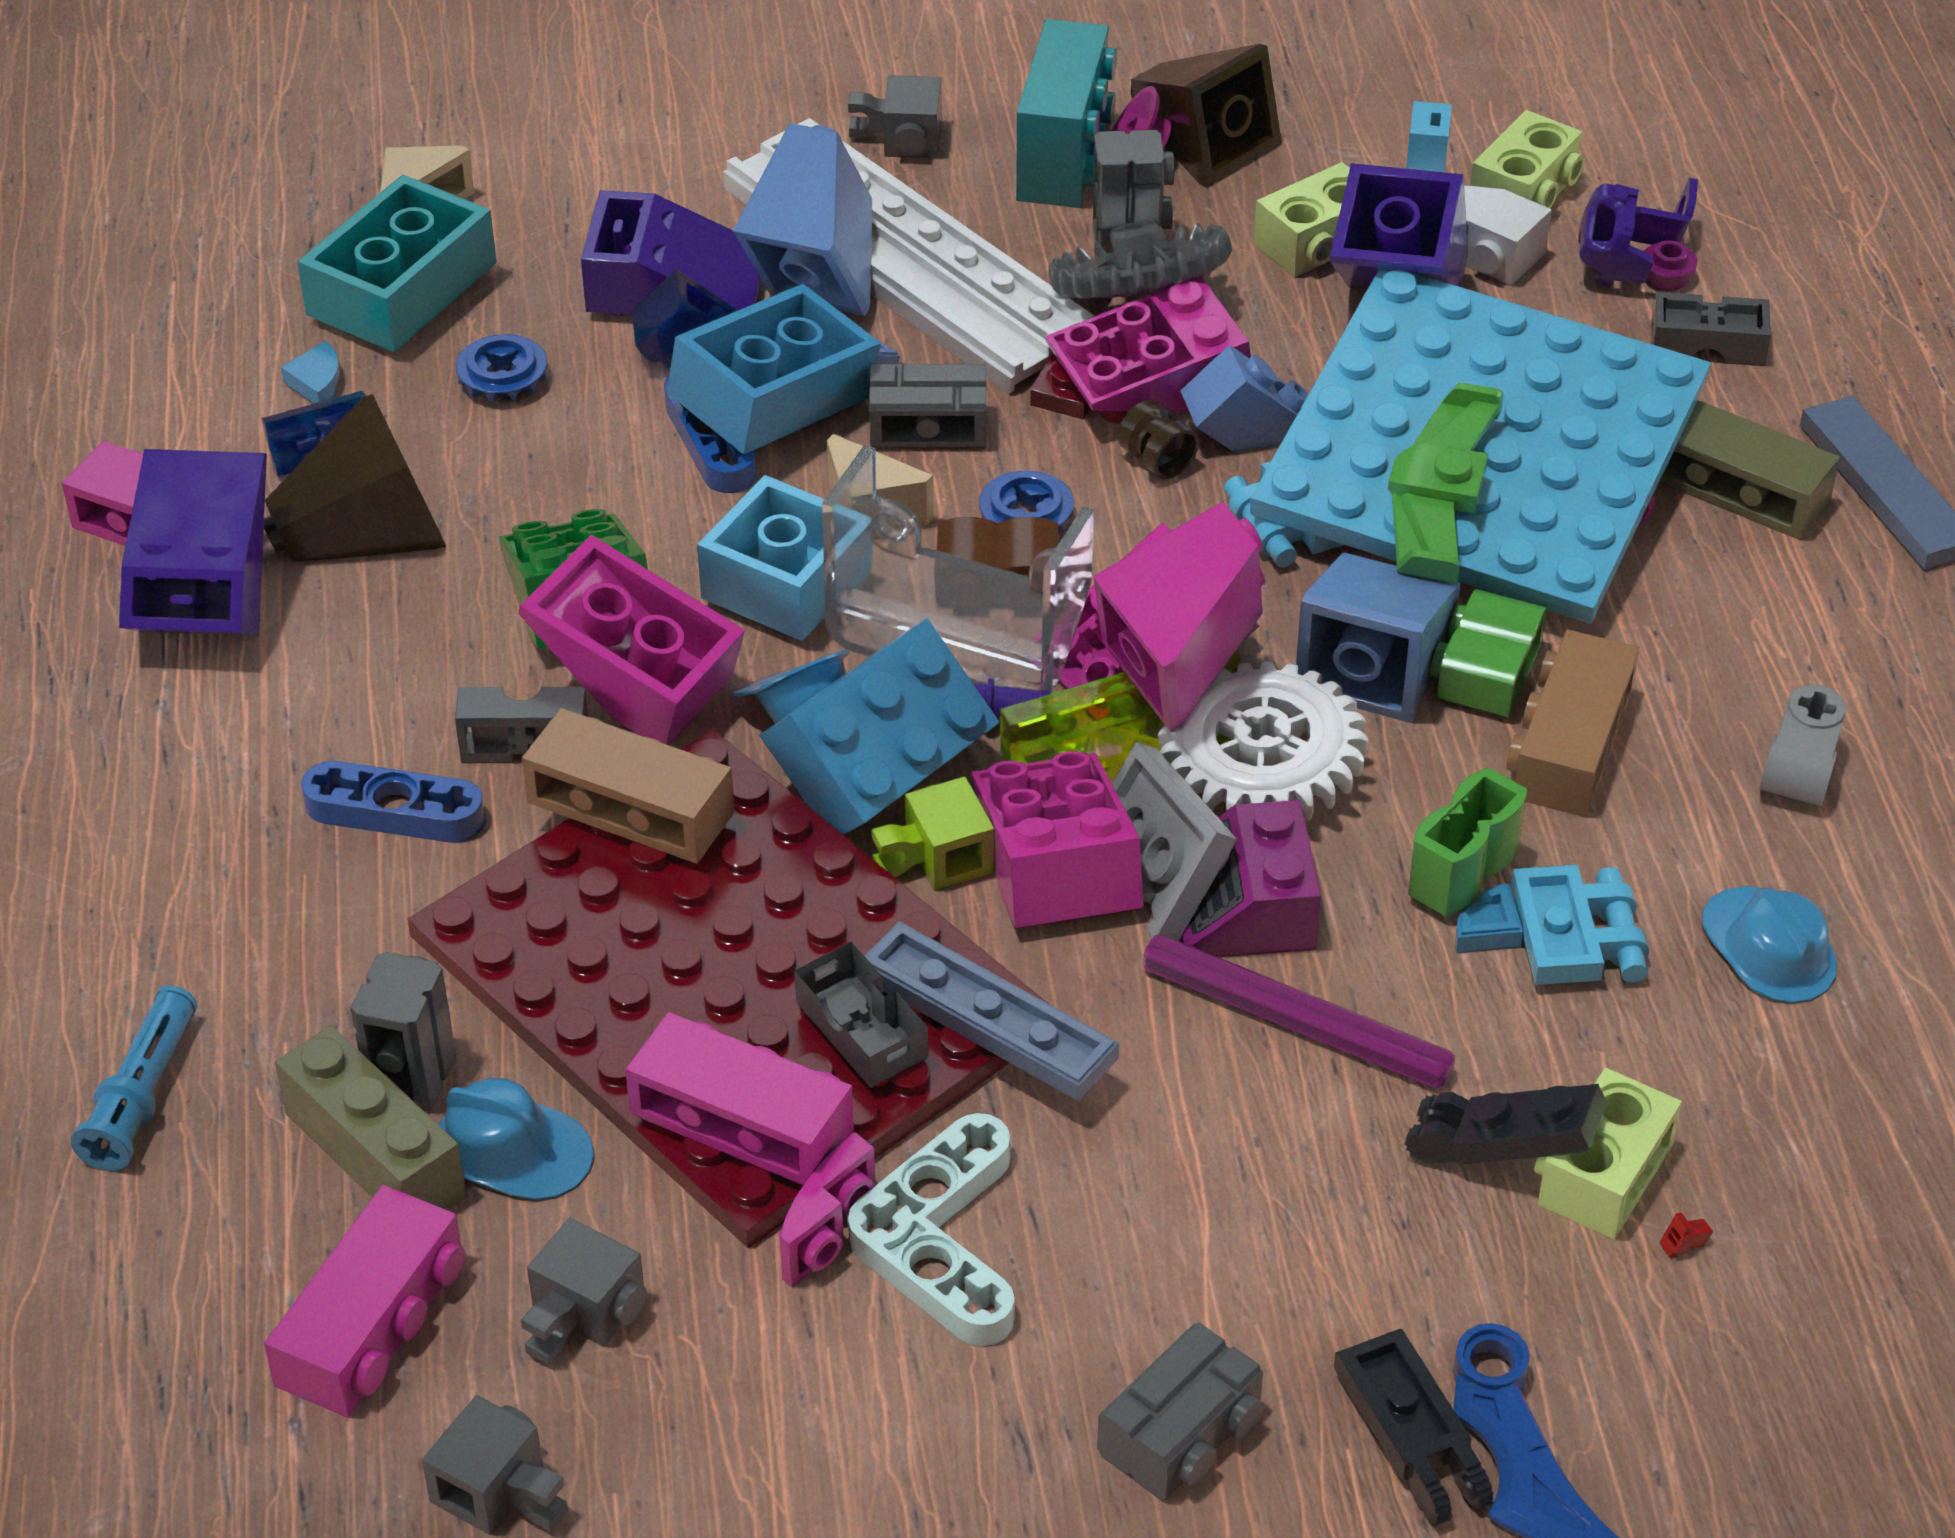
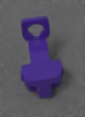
M1691 177L1688 179L1674 213L1636 206L1638 189L1620 184H1602L1595 189L1580 222L1578 243L1580 245V258L1586 266L1595 270V280L1598 284L1610 287L1614 280L1637 284L1646 282L1653 266V257L1629 245L1630 241L1650 245L1666 240L1681 243L1694 213L1698 179Z

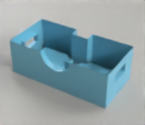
M1413 102L1406 169L1445 172L1452 104Z

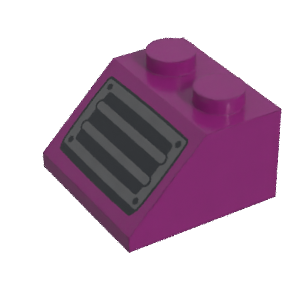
M1301 801L1235 804L1218 818L1237 840L1230 851L1226 865L1217 873L1181 936L1182 943L1217 957L1316 950L1321 894Z

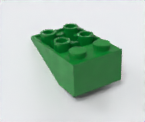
M604 509L580 511L571 515V522L548 526L546 521L521 523L512 528L513 534L498 537L519 606L590 535L595 536L648 569L645 552L615 513L606 515V510ZM525 622L528 634L537 649L548 647Z

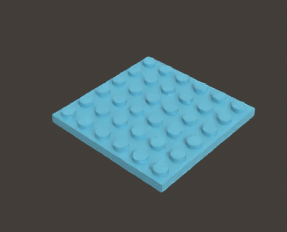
M1378 270L1250 498V514L1396 561L1392 494L1388 490L1389 478L1395 458L1414 444L1442 399L1456 384L1468 383L1497 388L1503 392L1501 413L1498 419L1493 420L1474 450L1476 452L1488 453L1487 468L1476 513L1454 510L1459 559L1458 582L1505 597L1547 607L1548 611L1592 624L1709 377L1711 362L1429 277L1411 274L1404 270Z

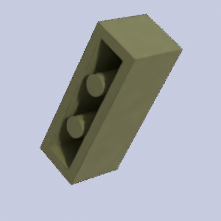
M1698 400L1659 483L1801 540L1831 501L1840 456Z
M332 1025L275 1061L286 1115L372 1198L382 1184L445 1210L467 1196L458 1143Z

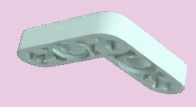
M982 1113L969 1114L956 1120L860 1197L849 1211L848 1237L850 1248L858 1259L957 1338L969 1345L984 1347L995 1345L1004 1340L1013 1329L1015 1298L1012 1287L1000 1275L939 1229L945 1222L1002 1177L1009 1167L1010 1134L1008 1127L1000 1119ZM971 1145L976 1148L967 1155V1146ZM986 1145H990L991 1151L987 1152L983 1148ZM962 1165H963V1173L961 1172V1170H960V1168H959V1167H961ZM927 1178L939 1179L949 1187L945 1194L936 1198H923L911 1190L916 1182ZM897 1203L901 1208L899 1211H897ZM892 1223V1232L888 1233L883 1229ZM871 1224L878 1228L872 1233L868 1232V1226ZM935 1258L946 1262L950 1270L944 1276L930 1280L915 1275L911 1268L922 1259ZM964 1283H965V1293L960 1290L961 1287H962V1285H963ZM969 1302L981 1310L974 1314L969 1313ZM992 1304L995 1306V1313L991 1314L984 1310V1308Z

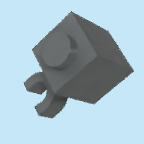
M889 75L885 99H878L865 92H850L848 113L860 112L867 116H851L849 137L863 138L877 132H884V157H938L942 125L941 77Z
M569 1217L527 1266L533 1306L521 1319L522 1329L534 1335L525 1343V1351L527 1354L550 1365L563 1349L572 1331L604 1347L621 1325L628 1326L637 1318L645 1303L646 1288L643 1281L641 1254Z
M475 1395L422 1458L429 1501L489 1535L492 1534L513 1507H516L528 1519L548 1531L553 1529L568 1510L567 1501L556 1496L564 1487L563 1477L543 1467L537 1427L527 1415L515 1407L508 1405L499 1407Z

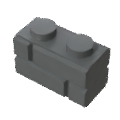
M1133 130L1130 134H1126L1124 131L1098 132L1095 135L1093 232L1094 240L1099 241L1106 253L1113 252L1110 233L1116 227L1140 221H1154L1158 227L1172 229L1171 196H1163L1164 185H1174L1173 152L1163 151L1161 133L1157 130Z
M871 364L869 397L870 447L986 448V364Z
M389 952L377 954L366 975L367 984L361 985L350 1007L353 1026L357 1030L355 1037L358 1050L423 1111H431L442 1088L441 1080H446L456 1059L443 969L438 965V962L429 961L419 956H404Z
M1200 1322L1194 1323L1098 1415L1097 1450H1099L1102 1458L1125 1475L1129 1473L1133 1475L1136 1483L1159 1500H1166L1183 1482L1190 1487L1197 1485L1213 1466L1217 1455L1216 1449L1231 1435L1236 1439H1242L1255 1427L1264 1409V1403L1261 1401L1263 1371H1261L1260 1365L1234 1346L1231 1348L1227 1347L1224 1339Z

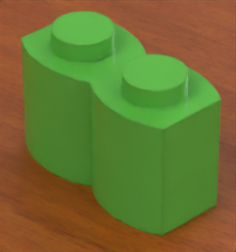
M1478 589L1473 591L1467 605L1457 603L1448 630V639L1451 640L1449 643L1442 641L1438 643L1431 664L1430 677L1439 679L1437 698L1509 717L1516 706L1525 679L1530 673L1543 639L1547 607Z
M1491 768L1479 770L1467 777L1456 789L1452 804L1441 807L1429 814L1417 828L1414 837L1408 895L1444 916L1453 915L1469 906L1478 896L1482 888L1483 879L1494 876L1504 870L1517 855L1527 788Z

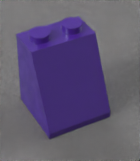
M1351 163L1330 253L1331 264L1349 288L1367 290L1378 270H1404L1411 274L1422 275L1461 287L1468 258L1464 174Z

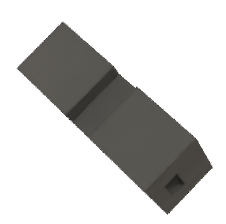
M1668 292L1655 293L1651 318L1652 345L1692 357L1700 350L1714 349L1722 353L1725 363L1765 366L1771 338L1769 300L1722 296L1721 303L1703 302V295Z
M459 687L455 725L461 763H513L514 754H525L560 708L588 717L585 687H541L537 695L527 700L509 698L505 695L503 687ZM468 727H471L472 732H468Z
M852 941L794 970L796 1002L870 1088L928 1058L926 1024L896 991L885 997L883 996L882 975ZM835 964V966H833V967H831V968L825 970L824 972H822V973L816 975V973H818V972H820V971H822V970L828 968L829 966Z

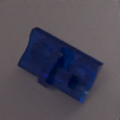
M358 391L261 418L275 474L278 477L290 474L362 398L366 397V394L363 391Z

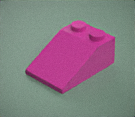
M590 535L520 605L518 612L521 618L614 720L640 736L654 738L666 745H670L733 677L745 633L743 628L593 535Z

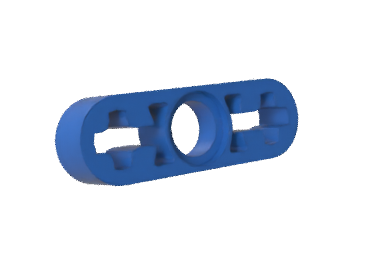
M668 376L664 383L666 411L706 485L721 493H736L749 488L756 479L755 451L743 454L718 433L709 435L697 433L698 429L708 425L667 393ZM727 453V460L730 466L725 461H720V456Z
M327 761L311 767L304 774L301 781L307 814L313 820L323 824L450 843L463 842L475 837L485 824L481 791L475 784L463 779L341 761ZM394 794L404 795L410 799L405 805L394 809H386L377 805L382 798Z

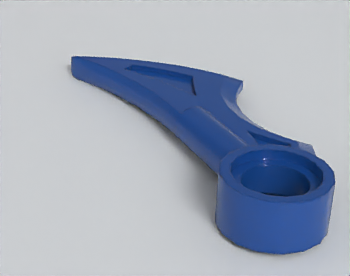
M1494 1323L1476 1325L1467 1330L1458 1341L1453 1375L1456 1388L1453 1410L1460 1421L1483 1440L1497 1464L1499 1476L1498 1492L1488 1513V1518L1523 1538H1620L1594 1513L1569 1482L1556 1461L1521 1392L1524 1388L1530 1358L1525 1341L1517 1332L1507 1326ZM1490 1351L1505 1357L1510 1363L1511 1369L1502 1376H1486L1474 1368L1471 1360L1481 1352Z

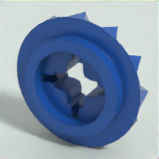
M513 334L487 336L472 342L459 354L456 360L458 384L466 386L470 397H478L485 394L490 403H492L499 397L507 396L515 402L519 392L535 393L537 383L547 379V356L543 348L529 338Z
M1014 471L996 477L984 487L979 498V509L981 510L982 518L997 523L1017 517H1040L1057 522L1059 532H1065L1068 518L1073 517L1074 499L1068 486L1052 475L1038 471ZM1017 501H1019L1022 506H1026L1028 510H1036V512L1027 513L1026 510H1024L1023 508L1017 509Z

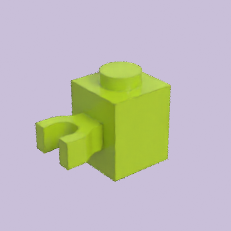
M966 777L937 785H930L923 789L906 793V826L890 824L872 829V839L879 850V853L873 854V860L894 877L903 874L915 864H920L933 890L936 891L994 873V827Z

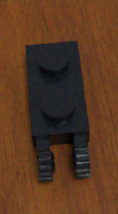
M1599 1084L1571 1087L1553 1086L1542 1090L1504 1094L1493 1092L1483 1096L1471 1097L1470 1100L1452 1091L1441 1092L1439 1095L1433 1093L1432 1096L1426 1095L1425 1100L1422 1099L1417 1112L1420 1125L1414 1124L1413 1128H1410L1404 1145L1407 1146L1406 1151L1411 1153L1410 1156H1414L1417 1161L1421 1160L1424 1163L1430 1162L1431 1164L1434 1161L1438 1163L1461 1161L1462 1164L1588 1153L1607 1101Z
M1403 1329L1394 1330L1335 1353V1371L1401 1479L1409 1481L1413 1498L1429 1523H1432L1433 1526L1451 1520L1450 1517H1452L1448 1493L1433 1470L1446 1464H1450L1455 1484L1466 1498V1501L1469 1502L1470 1507L1473 1506L1475 1510L1492 1504L1494 1500L1492 1485L1486 1470L1482 1468L1481 1462L1471 1448L1472 1438Z

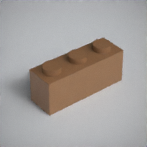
M1566 629L1558 652H1546L1538 681V687L1544 688L1542 694L1531 692L1522 723V728L1528 729L1526 736L1517 733L1514 735L1506 764L1507 771L1516 773L1515 782L1527 788L1526 802L1587 818L1632 693L1640 647Z
M560 708L522 756L527 803L698 864L735 813L731 767L720 764L711 758L697 756L663 744L654 738L643 737L606 724L597 718L586 717Z

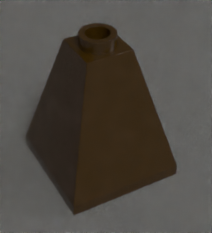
M1255 44L1162 62L1131 79L1130 93L1132 99L1137 93L1148 86H1153L1160 97L1158 115L1171 122V131L1165 148L1169 152H1173L1175 159L1200 185H1211L1282 143L1267 45Z
M373 394L362 398L265 499L270 516L264 518V530L274 550L278 552L287 548L294 562L435 550L446 547L442 535Z

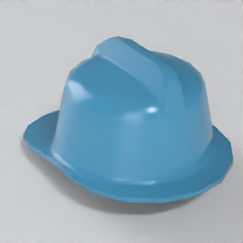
M848 650L836 652L808 664L769 675L734 690L732 694L733 696L755 695L774 723H777L846 673L843 659L850 652Z
M1742 886L1725 889L1710 898L1703 908L1702 927L1709 940L1732 965L1738 976L1753 991L1773 1001L1790 1004L1807 1002L1827 992L1834 981L1837 958L1828 941L1829 927L1822 911L1808 898L1798 893L1777 891L1773 888Z
M488 1078L474 1082L464 1089L458 1087L451 1088L446 1098L447 1114L438 1125L459 1145L464 1181L473 1182L512 1197L537 1201L558 1198L577 1188L589 1174L594 1158L589 1134L575 1119L558 1110L536 1103L520 1084L504 1078Z

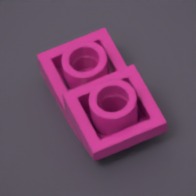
M857 1133L851 1134L819 1164L802 1186L786 1215L779 1236L782 1280L791 1287L795 1286L812 1271H821L835 1260L840 1250L844 1247L843 1216L849 1215L850 1208L854 1203L875 1186L874 1147Z

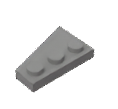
M1136 741L1112 785L1140 838L1143 901L1150 904L1154 917L1147 926L1151 939L1154 935L1162 934L1179 941L1217 873L1226 865L1230 851L1237 838L1156 748Z

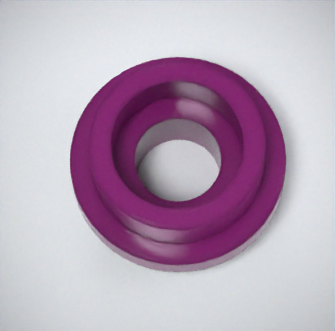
M1666 240L1653 244L1644 250V252L1653 257V266L1646 281L1657 289L1665 291L1681 289L1687 285L1689 279L1696 272V255L1680 242Z

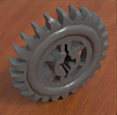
M1140 221L1125 224L1111 230L1110 240L1113 252L1106 253L1099 241L1096 240L1094 243V258H1091L1082 247L1078 246L1076 249V259L1067 252H1064L1062 260L1055 257L1053 262L1049 264L1048 273L1053 290L1060 295L1070 298H1115L1137 295L1168 288L1217 269L1228 260L1232 252L1230 237L1222 226L1216 228L1213 224H1209L1204 232L1202 226L1196 223L1189 239H1187L1184 227L1179 224L1174 240L1167 241L1163 228L1158 227L1154 221Z

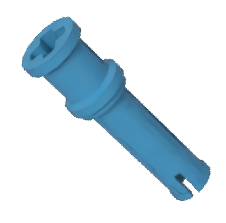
M166 985L160 987L154 998V1003L138 1033L132 1040L131 1046L116 1075L103 1080L96 1088L93 1098L95 1107L88 1121L79 1124L71 1136V1147L74 1153L85 1163L104 1171H118L124 1169L130 1163L134 1153L132 1141L139 1127L147 1125L155 1113L156 1103L153 1092L172 1059L189 1020L194 1016L198 1008L197 1001L190 992L177 986ZM159 1037L160 1040L151 1058L146 1059L145 1057L154 1039ZM139 1070L142 1071V1075L140 1078L136 1076ZM123 1100L126 1101V1106L122 1104ZM105 1138L110 1142L105 1149H102L100 1146Z

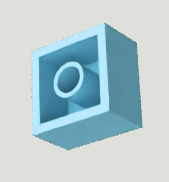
M764 475L697 544L701 598L803 641L868 571L867 518L855 511Z

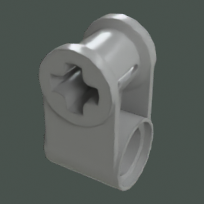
M1815 684L1801 686L1792 692L1778 736L1774 735L1759 787L1760 791L1822 807L1838 753L1835 749L1846 713V704L1837 692L1826 686Z

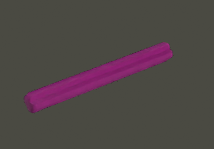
M1154 935L1144 951L1143 967L1150 973L1432 1088H1444L1453 1073L1455 1055L1450 1050L1165 935Z

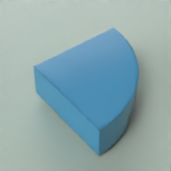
M326 341L281 367L284 383L320 408L329 402L336 393V384L340 375L339 362L335 350Z
M1509 883L1485 889L1479 894V899L1460 914L1455 936L1456 953L1521 947L1523 929Z

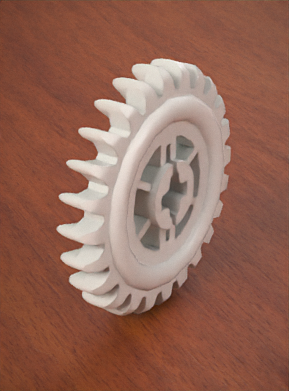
M1264 661L1260 669L1255 670L1248 662L1238 664V671L1233 674L1226 668H1223L1182 726L1170 732L1164 724V727L1158 733L1160 753L1197 795L1203 792L1202 800L1212 811L1222 801L1226 802L1227 811L1235 804L1300 800L1304 817L1309 821L1313 817L1314 795L1320 797L1328 809H1332L1335 805L1334 784L1344 794L1351 793L1353 786L1352 774L1355 777L1362 775L1364 757L1368 752V738L1365 735L1366 720L1361 714L1357 713V702L1350 696L1342 695V687L1333 681L1322 684V674L1314 670L1308 671L1304 675H1299L1298 665L1290 663L1282 670H1276L1273 661ZM1305 731L1310 736L1308 742L1299 739ZM1220 733L1233 740L1219 745L1216 738Z

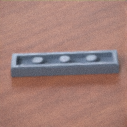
M1849 396L1804 409L1800 426L1819 448L1840 456L1838 470L1925 570L1955 561L1954 509L1854 396Z
M900 921L865 955L882 975L884 992L891 994L896 991L912 1008L1078 1102L1119 1059V1043Z

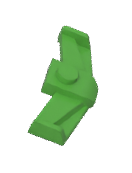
M1468 383L1456 384L1442 399L1414 444L1395 458L1389 478L1388 490L1392 494L1398 573L1458 584L1459 559L1454 510L1476 513L1486 473L1488 453L1476 452L1474 450L1493 420L1498 419L1503 404V392L1501 390Z

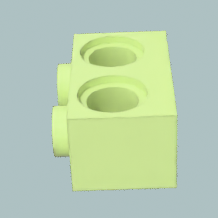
M1525 110L1473 162L1470 186L1505 189L1547 208H1551L1556 196L1567 185H1574L1582 172L1584 156L1580 154L1583 131Z
M1343 162L1256 200L1254 245L1294 278L1330 261V253L1350 170Z
M1605 1067L1595 1084H1599L1607 1104L1588 1153L1537 1157L1534 1172L1542 1176L1537 1205L1615 1240L1673 1146L1682 1101Z

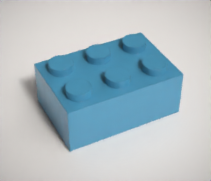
M801 284L676 336L667 393L741 453L746 454L869 399L871 364H877L881 342L805 284Z
M926 618L894 638L759 736L807 805L844 835L866 823L1000 722L934 626Z

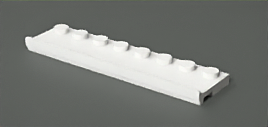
M808 118L798 125L813 127L819 124ZM785 131L760 143L761 152L743 162L737 157L727 160V170L723 171L724 187L744 204L747 205ZM842 141L872 197L870 295L965 364H986V379L1001 390L1010 394L1015 390V384L1044 368L1051 355H1054L1046 343L1045 336L1095 317L1070 298L1058 294L1047 282Z

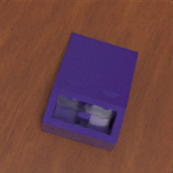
M599 191L581 255L586 312L608 313L611 315L660 316L669 319L717 320L756 303L761 279L733 230L655 193Z
M144 449L121 567L119 628L138 632L259 636L266 453Z

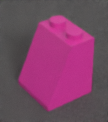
M1223 501L1093 576L1102 643L1170 732L1182 726L1263 614L1261 586L1265 585V577L1260 568L1259 552L1263 551L1261 538L1248 519L1242 518L1238 520Z

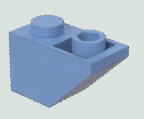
M1231 345L1225 348L1180 390L1196 427L1233 452L1281 444L1309 395L1297 382L1290 380L1286 384L1280 380L1272 368L1259 356L1253 355L1251 358H1248Z

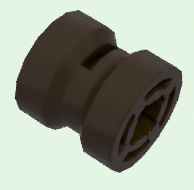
M1154 399L1145 400L1135 405L1121 421L1118 429V442L1121 447L1132 456L1143 458L1146 468L1163 480L1172 479L1189 467L1199 448L1197 433L1185 423L1173 421L1171 412Z

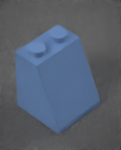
M789 123L733 232L770 296L805 284L837 310L866 316L870 308L872 197L838 132L822 125L808 127Z
M1343 552L1305 592L1301 600L1296 655L1298 674L1304 675L1308 671L1314 670L1322 674V684L1329 681L1339 684L1342 687V695L1350 696L1357 702V709L1413 723L1432 680L1430 669L1436 647L1440 641L1448 643L1450 640L1448 639V630L1453 611L1458 603L1460 582L1455 584L1400 574L1397 572V566Z

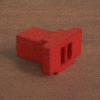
M1676 1213L1659 1243L1670 1258H1675L1678 1254L1687 1253L1690 1248L1705 1246L1713 1230L1704 1219L1687 1221L1682 1213Z

